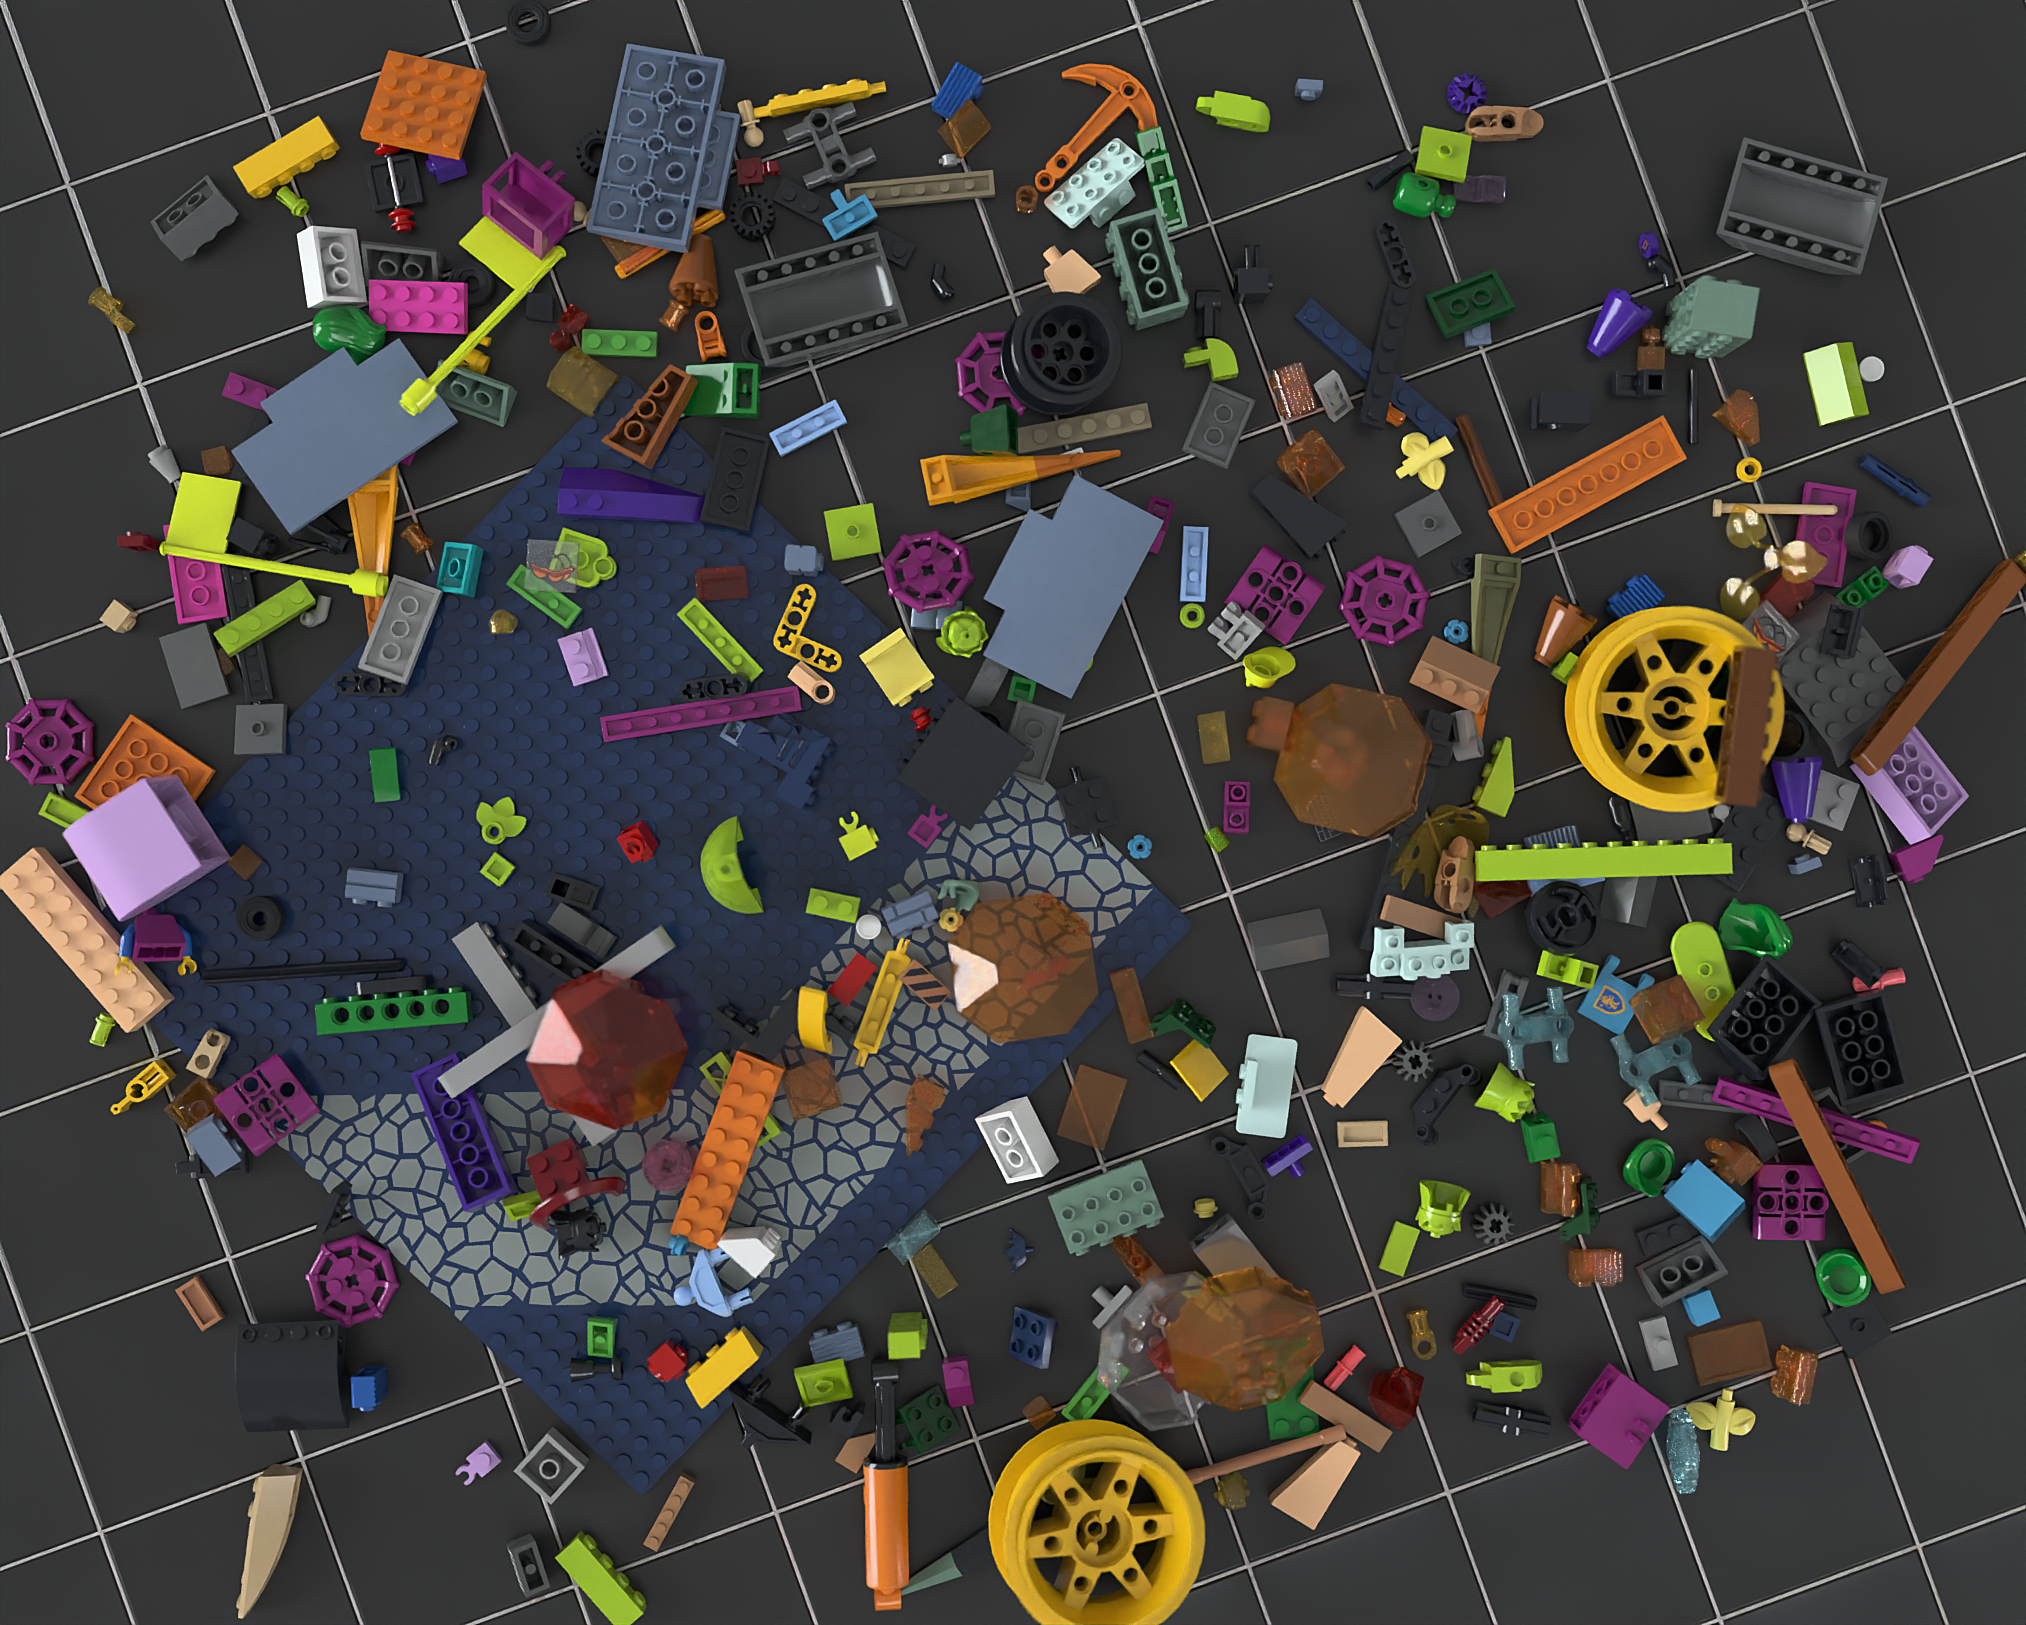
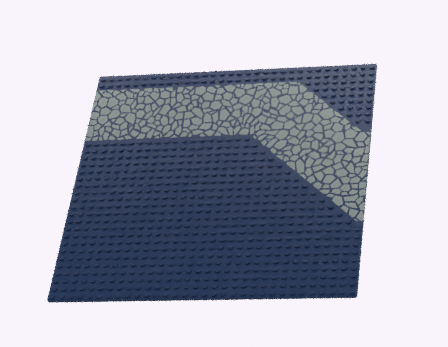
M625 375L601 397L460 542L474 544L484 549L475 597L471 598L443 592L409 679L407 693L402 697L345 696L335 691L333 682L338 674L371 673L358 667L369 640L368 637L287 720L285 754L253 755L201 808L200 811L231 859L176 894L151 907L158 911V915L174 916L177 924L189 932L193 952L190 958L196 962L197 969L194 973L190 974V968L185 965L186 973L181 976L178 973V966L183 962V957L182 961L143 962L174 996V999L153 1016L150 1021L188 1058H192L204 1035L210 1028H214L231 1037L226 1050L222 1054L213 1079L210 1078L223 1091L276 1053L280 1055L317 1104L320 1112L278 1141L277 1144L329 1194L342 1181L346 1180L353 1185L349 1193L351 1199L344 1209L386 1249L388 1248L390 1253L624 1480L639 1494H644L733 1403L729 1386H727L702 1409L685 1381L689 1373L686 1371L677 1380L673 1377L668 1382L666 1380L662 1382L648 1368L647 1364L649 1361L647 1359L670 1338L676 1346L678 1344L681 1345L688 1353L687 1358L689 1361L685 1366L688 1370L697 1361L700 1363L708 1358L706 1353L713 1346L718 1344L720 1347L727 1341L724 1337L736 1327L739 1330L745 1326L764 1347L759 1359L735 1379L736 1382L747 1388L986 1141L975 1119L1007 1101L1028 1097L1191 929L1192 922L1101 834L1104 846L1094 849L1090 835H1079L1070 838L1055 792L1056 790L1046 780L1044 785H1040L1011 775L971 831L948 815L945 820L937 823L942 830L928 848H925L907 833L922 814L927 818L930 816V808L933 805L897 778L899 772L896 769L904 758L909 760L913 755L908 743L925 734V730H914L917 723L909 721L913 717L911 712L924 706L925 709L931 708L928 713L930 718L935 717L939 719L944 712L941 710V707L949 697L954 699L957 694L928 667L935 677L931 681L933 686L923 693L919 690L911 695L913 700L903 707H900L899 704L894 707L860 658L861 654L893 632L826 567L823 566V571H819L816 577L805 576L804 574L802 576L790 575L785 568L787 545H799L802 548L803 545L757 501L748 534L701 523L568 518L560 516L558 514V493L564 467L615 469L695 494L706 495L714 459L678 424L675 425L652 470L611 449L601 441L613 431L617 422L632 410L635 402L646 394ZM563 528L602 540L608 546V556L613 558L617 565L616 573L611 579L600 580L593 588H585L566 581L553 583L548 578L543 579L583 609L569 629H566L506 584L520 564L532 571L531 564L539 554L547 550H552L555 553ZM552 552L545 553L550 560L554 556ZM541 555L534 563L541 568H546L549 561L544 555ZM441 563L421 584L436 589ZM801 584H808L814 588L817 596L801 636L838 652L842 658V665L839 670L830 673L805 663L833 686L836 692L835 698L830 704L821 705L799 687L802 711L787 713L796 722L805 725L811 732L814 729L834 741L832 746L835 749L828 760L823 759L819 766L822 768V772L815 782L811 780L809 783L817 788L815 794L818 795L812 808L807 807L805 810H800L775 795L787 772L747 748L744 751L720 737L727 723L604 742L600 717L686 704L688 702L682 700L679 695V687L684 681L731 673L677 615L694 598L711 613L764 670L751 683L750 690L745 694L797 686L787 676L801 660L780 652L774 646L773 639L796 587ZM809 589L799 592L798 595L801 597L800 604L798 605L794 602L792 607H799L806 612L808 607H803L804 601L812 598L809 595ZM791 612L788 616V622L791 625H798L802 621V615L799 612ZM784 625L783 629L787 630L784 638L779 637L778 639L781 642V648H784L785 645H791L792 642L789 640V635L791 632L796 635L798 630L790 629ZM593 628L609 676L574 687L558 639ZM805 644L801 648V655L804 658H811L815 653V648L810 644ZM819 649V656L814 663L819 664V659L827 663V668H830L831 665H837V661L834 659L835 655L831 654L830 657L823 656L824 650ZM345 678V682L340 683V686L344 687L345 691L350 686L358 687L357 692H360L358 682H350ZM369 678L366 680L365 689L368 692H373L377 689L378 683L376 679ZM738 679L733 683L727 684L728 688L737 686L739 690L743 686ZM397 681L395 683H384V687L393 688L397 692L398 688H402V683ZM711 681L709 689L713 694H719L721 686L717 681ZM691 684L687 688V693H691L692 697L694 693L703 691L702 687L692 688ZM826 686L820 687L817 691V697L819 699L827 698L830 692L829 688ZM776 715L742 721L747 723L749 720L765 728ZM732 732L729 736L736 739L739 732ZM446 735H453L457 738L459 742L458 747L443 754L440 766L427 763L435 740ZM396 747L401 799L397 801L375 802L370 749ZM510 797L515 806V816L525 817L527 819L526 825L517 836L506 837L499 844H490L482 836V825L478 822L476 816L477 809L481 802L493 807L499 800ZM938 807L935 809L937 816H942L945 813ZM854 811L859 817L857 829L864 825H867L868 829L873 827L879 841L876 842L877 848L850 861L838 839L848 834L845 828L841 826L839 818L843 817L846 824H852L854 818L851 812ZM735 816H738L744 840L737 842L736 855L744 880L750 889L758 888L764 912L747 914L726 908L711 896L702 877L701 853L708 837L720 824ZM644 819L659 845L654 851V856L645 862L638 860L631 863L617 837L623 829ZM497 827L491 829L492 836L496 837L499 834ZM494 852L499 853L516 866L502 887H499L480 873ZM356 867L403 873L400 903H392V907L377 906V901L368 900L367 904L352 903V898H345L348 868ZM553 871L600 887L592 911L574 905L571 906L618 937L604 958H601L587 947L577 943L547 923L561 903L544 896ZM947 879L979 882L980 897L975 907L970 912L965 909L960 911V915L963 916V924L954 932L943 929L939 924L940 913L945 908H955V899L951 898L949 893L944 898L938 899L941 883ZM811 888L860 897L861 903L857 921L867 914L876 916L881 922L879 935L873 939H864L857 933V922L852 923L806 913ZM928 889L939 918L935 919L936 924L922 929L921 925L912 928L913 934L903 937L905 939L902 948L906 939H909L910 942L905 954L911 958L910 963L913 959L918 961L951 993L934 1011L902 983L877 1053H869L864 1067H861L860 1064L863 1056H861L859 1065L854 1064L859 1049L853 1044L887 951H896L900 940L898 935L892 936L881 909ZM257 896H268L276 899L283 906L286 914V923L284 929L277 937L267 941H253L246 938L240 932L236 917L240 906L246 900ZM109 905L101 911L103 916L121 936L130 924L135 923L136 916L119 922ZM260 911L256 914L255 921L258 925L264 926L268 921L266 913ZM949 917L948 920H949L950 922H952V921H953V918H952V917ZM529 918L601 966L662 925L676 946L625 981L653 999L641 1020L634 1025L597 1000L576 1014H582L608 1053L607 1056L592 1065L584 1051L577 1046L574 1036L566 1024L562 1023L558 1026L565 1037L563 1042L568 1048L572 1047L579 1057V1060H577L578 1064L582 1069L586 1068L593 1078L591 1083L595 1089H601L606 1096L607 1101L605 1103L610 1110L614 1109L621 1119V1122H619L621 1125L620 1129L595 1146H592L527 1049H524L473 1084L519 1191L509 1197L537 1190L526 1159L569 1138H573L581 1144L589 1164L585 1169L590 1180L603 1177H620L627 1182L622 1194L617 1197L611 1193H596L576 1199L557 1209L574 1212L588 1206L594 1207L592 1212L598 1213L601 1222H606L607 1232H602L603 1242L595 1247L599 1249V1252L580 1251L559 1260L557 1230L555 1222L552 1220L548 1222L553 1225L551 1229L534 1226L531 1224L529 1217L511 1221L503 1207V1200L474 1213L464 1212L410 1073L454 1053L458 1054L462 1062L511 1028L452 941V938L476 922L482 921L483 924L487 923L495 934L493 939L497 945L502 944L509 955L506 958L511 965L515 964L523 975L521 980L525 986L529 985L534 990L537 996L535 1000L540 1007L573 985L508 943L521 921ZM859 952L876 965L877 969L846 1007L827 991ZM1063 954L1070 961L1057 975L1041 984L1026 989L1021 985L1024 981L1021 977L1030 967L1035 969L1039 966L1046 972L1048 970L1046 967L1047 963L1055 955L1059 958ZM396 958H401L403 961V971L391 973L205 984L202 979L203 971ZM428 975L429 988L404 991H413V995H423V990L438 989V993H447L448 988L463 987V991L471 990L473 1021L317 1035L315 1005L323 1003V998L338 997L339 1002L348 1001V996L356 995L355 982ZM796 986L800 988L805 986L824 991L827 995V1003L835 1008L834 1013L841 1018L845 1015L855 1023L854 1028L857 1031L851 1040L847 1042L826 1027L827 1035L831 1036L833 1046L832 1054L805 1048L801 1042L799 1028L797 1027L772 1061L786 1068L770 1109L771 1114L783 1130L759 1148L756 1146L724 1231L725 1233L728 1228L764 1226L767 1230L769 1228L775 1230L781 1238L779 1240L782 1244L775 1257L756 1278L732 1257L715 1264L714 1268L725 1295L730 1296L745 1288H749L751 1291L750 1295H753L754 1303L734 1310V1313L729 1317L720 1316L698 1305L695 1297H693L689 1305L680 1306L674 1300V1292L682 1286L691 1288L689 1280L698 1252L705 1247L690 1242L683 1256L677 1254L673 1256L671 1255L672 1249L668 1247L674 1235L670 1233L720 1098V1095L699 1067L722 1050L726 1051L732 1061H734L739 1049L768 1060L710 1016L720 1005L726 1007L728 1004L739 1012V1018L745 1022L747 1019L751 1020L759 1026L758 1031L762 1033ZM403 991L384 993H388V997H398V992ZM363 994V1000L373 999V994ZM442 999L439 1002V1008L442 1012L447 1013L450 1007L447 1000ZM419 1001L414 1005L415 1012L420 1015L424 1012V1005ZM394 1003L389 1007L390 1014L394 1017H397L399 1014V1007ZM367 1005L365 1007V1016L369 1019L373 1018L374 1009L371 1006ZM341 1008L339 1015L342 1020L347 1021L349 1012L347 1009ZM714 1062L707 1068L713 1077L723 1078L724 1071L717 1062ZM257 1071L268 1084V1086L271 1088L272 1086L261 1073V1071ZM251 1077L246 1080L245 1087L248 1091L254 1092L258 1089L259 1083L257 1079ZM717 1081L720 1087H722V1081ZM290 1082L284 1083L281 1088L282 1094L287 1097L292 1096L295 1092L294 1085ZM236 1086L235 1088L238 1090V1092L242 1095V1097L245 1099V1101H246L247 1103H249L248 1100L245 1098V1096H244V1095L242 1094V1092L240 1091V1089L238 1088V1086ZM266 1097L261 1101L260 1107L263 1111L269 1112L273 1109L274 1102ZM285 1106L286 1110L289 1112V1114L292 1116L295 1122L299 1123L298 1120L291 1113V1111L288 1109V1107ZM279 1118L275 1123V1127L278 1131L285 1132L289 1127V1122L285 1118ZM263 1122V1125L266 1127V1129L269 1131V1133L272 1135V1137H273L274 1140H275L276 1137L273 1135V1133L269 1130V1128H268V1127L266 1126V1124ZM763 1127L760 1140L769 1134L765 1127ZM589 1317L618 1318L613 1357L623 1355V1380H614L611 1373L596 1374L595 1378L571 1382V1358L594 1360L595 1364L611 1363L612 1358L588 1355Z

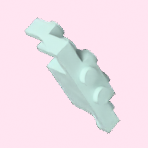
M1463 920V923L1457 924L1446 921L1444 941L1442 939L1404 942V928L1399 925H1395L1394 929L1375 927L1374 952L1371 959L1370 973L1375 977L1400 975L1405 980H1417L1418 976L1440 978L1441 974H1450V971L1469 969V948L1474 947V923L1469 920Z

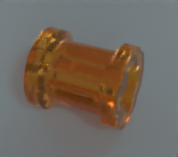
M1022 186L1016 193V207L1020 212L1026 214L1033 212L1038 201L1037 191L1032 186ZM1022 197H1031V203L1028 204L1027 201L1022 202Z
M670 299L668 309L663 317L658 318V322L668 329L677 332L679 330L677 326L690 311L680 303Z
M418 522L407 527L400 535L403 540L406 539L415 549L414 553L416 555L423 554L434 543L432 539H428L420 530Z

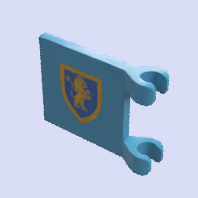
M1609 954L1595 979L1593 990L1590 989L1577 1012L1621 1036L1645 994L1652 987L1655 979L1644 973L1637 987L1628 984L1612 975L1619 965L1620 959Z

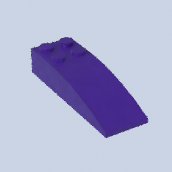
M454 1053L410 1074L464 1212L474 1213L519 1191L474 1086L471 1085L454 1098H451L438 1080V1077L461 1062L458 1054Z

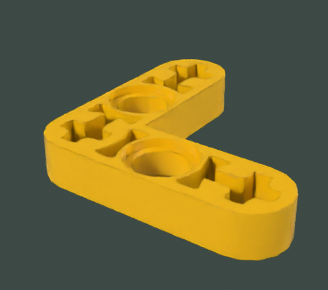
M801 584L794 590L774 635V646L780 652L802 660L823 671L836 672L842 665V658L839 653L801 636L817 597L812 586ZM809 589V595L812 598L804 601L803 607H808L806 612L799 607H792L794 602L798 605L800 604L801 597L798 595L799 592ZM794 611L802 615L801 623L795 626L788 622L789 614ZM784 625L790 629L798 630L796 635L792 632L789 635V640L792 642L791 645H785L784 648H781V642L778 639L779 637L784 638L787 630L783 629ZM805 644H810L815 648V653L811 658H804L801 655V648ZM819 649L824 650L823 656L830 657L831 654L835 655L834 659L837 661V665H831L830 668H827V663L819 659V664L814 663L819 656Z

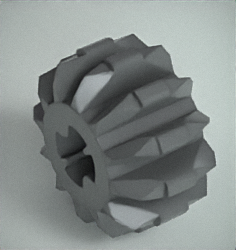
M1409 1040V1048L1404 1043H1401L1400 1048L1403 1052L1394 1051L1393 1053L1400 1057L1399 1060L1392 1061L1393 1065L1400 1066L1395 1071L1396 1074L1404 1073L1403 1079L1405 1081H1408L1412 1076L1413 1081L1418 1082L1419 1074L1424 1079H1427L1428 1075L1425 1070H1434L1432 1066L1428 1065V1062L1435 1061V1057L1428 1056L1432 1049L1430 1047L1423 1049L1424 1042L1422 1041L1415 1045L1414 1040ZM1414 1055H1416V1059L1419 1060V1062L1417 1065L1413 1064V1067H1411L1412 1064L1409 1062V1058H1415Z
M1492 1202L1489 1203L1488 1210L1480 1206L1479 1209L1482 1215L1480 1216L1476 1213L1473 1215L1475 1219L1479 1220V1222L1472 1224L1474 1229H1479L1475 1234L1476 1237H1483L1485 1244H1489L1492 1240L1493 1244L1498 1246L1499 1238L1506 1243L1508 1238L1505 1234H1514V1231L1509 1226L1516 1224L1515 1220L1509 1219L1512 1212L1510 1210L1504 1211V1205L1502 1204L1495 1207ZM1493 1219L1496 1221L1497 1225L1495 1229L1491 1227L1492 1224L1490 1221Z

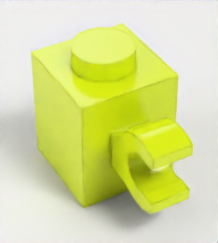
M854 811L851 812L854 818L852 824H846L843 817L839 818L841 826L845 828L848 834L838 839L850 861L877 848L876 842L879 841L873 827L868 829L867 825H864L857 829L859 817Z

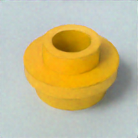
M1745 458L1738 463L1736 473L1743 482H1754L1761 476L1762 466L1755 458ZM1746 466L1752 469L1751 475L1746 474Z

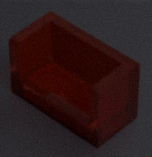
M746 566L695 569L696 592L699 601L749 598L748 568Z

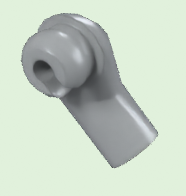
M319 595L316 609L310 612H303L300 615V622L307 627H315L324 622L328 617L331 598Z

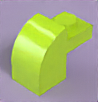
M1206 339L1204 350L1201 347L1190 348L1182 357L1184 368L1208 363L1212 382L1235 378L1239 373L1233 350L1228 344L1219 339Z
M1543 950L1537 975L1593 990L1599 966L1569 957L1553 955Z

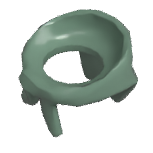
M947 879L941 883L938 899L944 898L949 893L951 898L955 899L956 913L962 909L970 912L980 897L979 882Z

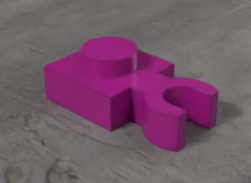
M934 804L930 808V816L927 818L922 814L907 833L925 848L930 846L942 830L937 823L948 817L946 813L942 816H937L935 814L937 807Z

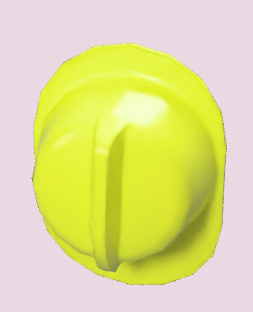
M1266 647L1246 655L1243 659L1244 673L1247 679L1246 686H1257L1259 688L1273 686L1280 677L1294 670L1296 665L1295 658L1291 653L1279 647Z

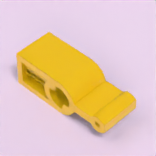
M163 1059L152 1062L129 1082L126 1087L127 1097L120 1103L114 1104L110 1109L114 1115L127 1111L133 1102L150 1099L177 1075ZM139 1084L143 1086V1089L141 1091L143 1095L139 1093V1090L141 1089Z

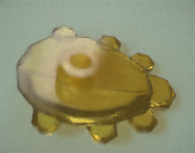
M1239 1471L1234 1472L1232 1476L1229 1473L1225 1474L1226 1480L1224 1482L1218 1481L1217 1485L1220 1488L1218 1492H1215L1214 1497L1219 1500L1221 1506L1228 1510L1247 1507L1245 1500L1246 1496L1250 1495V1491L1245 1486L1248 1485V1480H1242L1243 1475Z

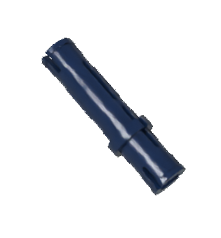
M1868 453L1859 465L1897 490L1898 495L1901 497L1906 496L1918 504L1919 507H1923L1931 498V494L1915 485L1913 479L1905 478L1871 453Z

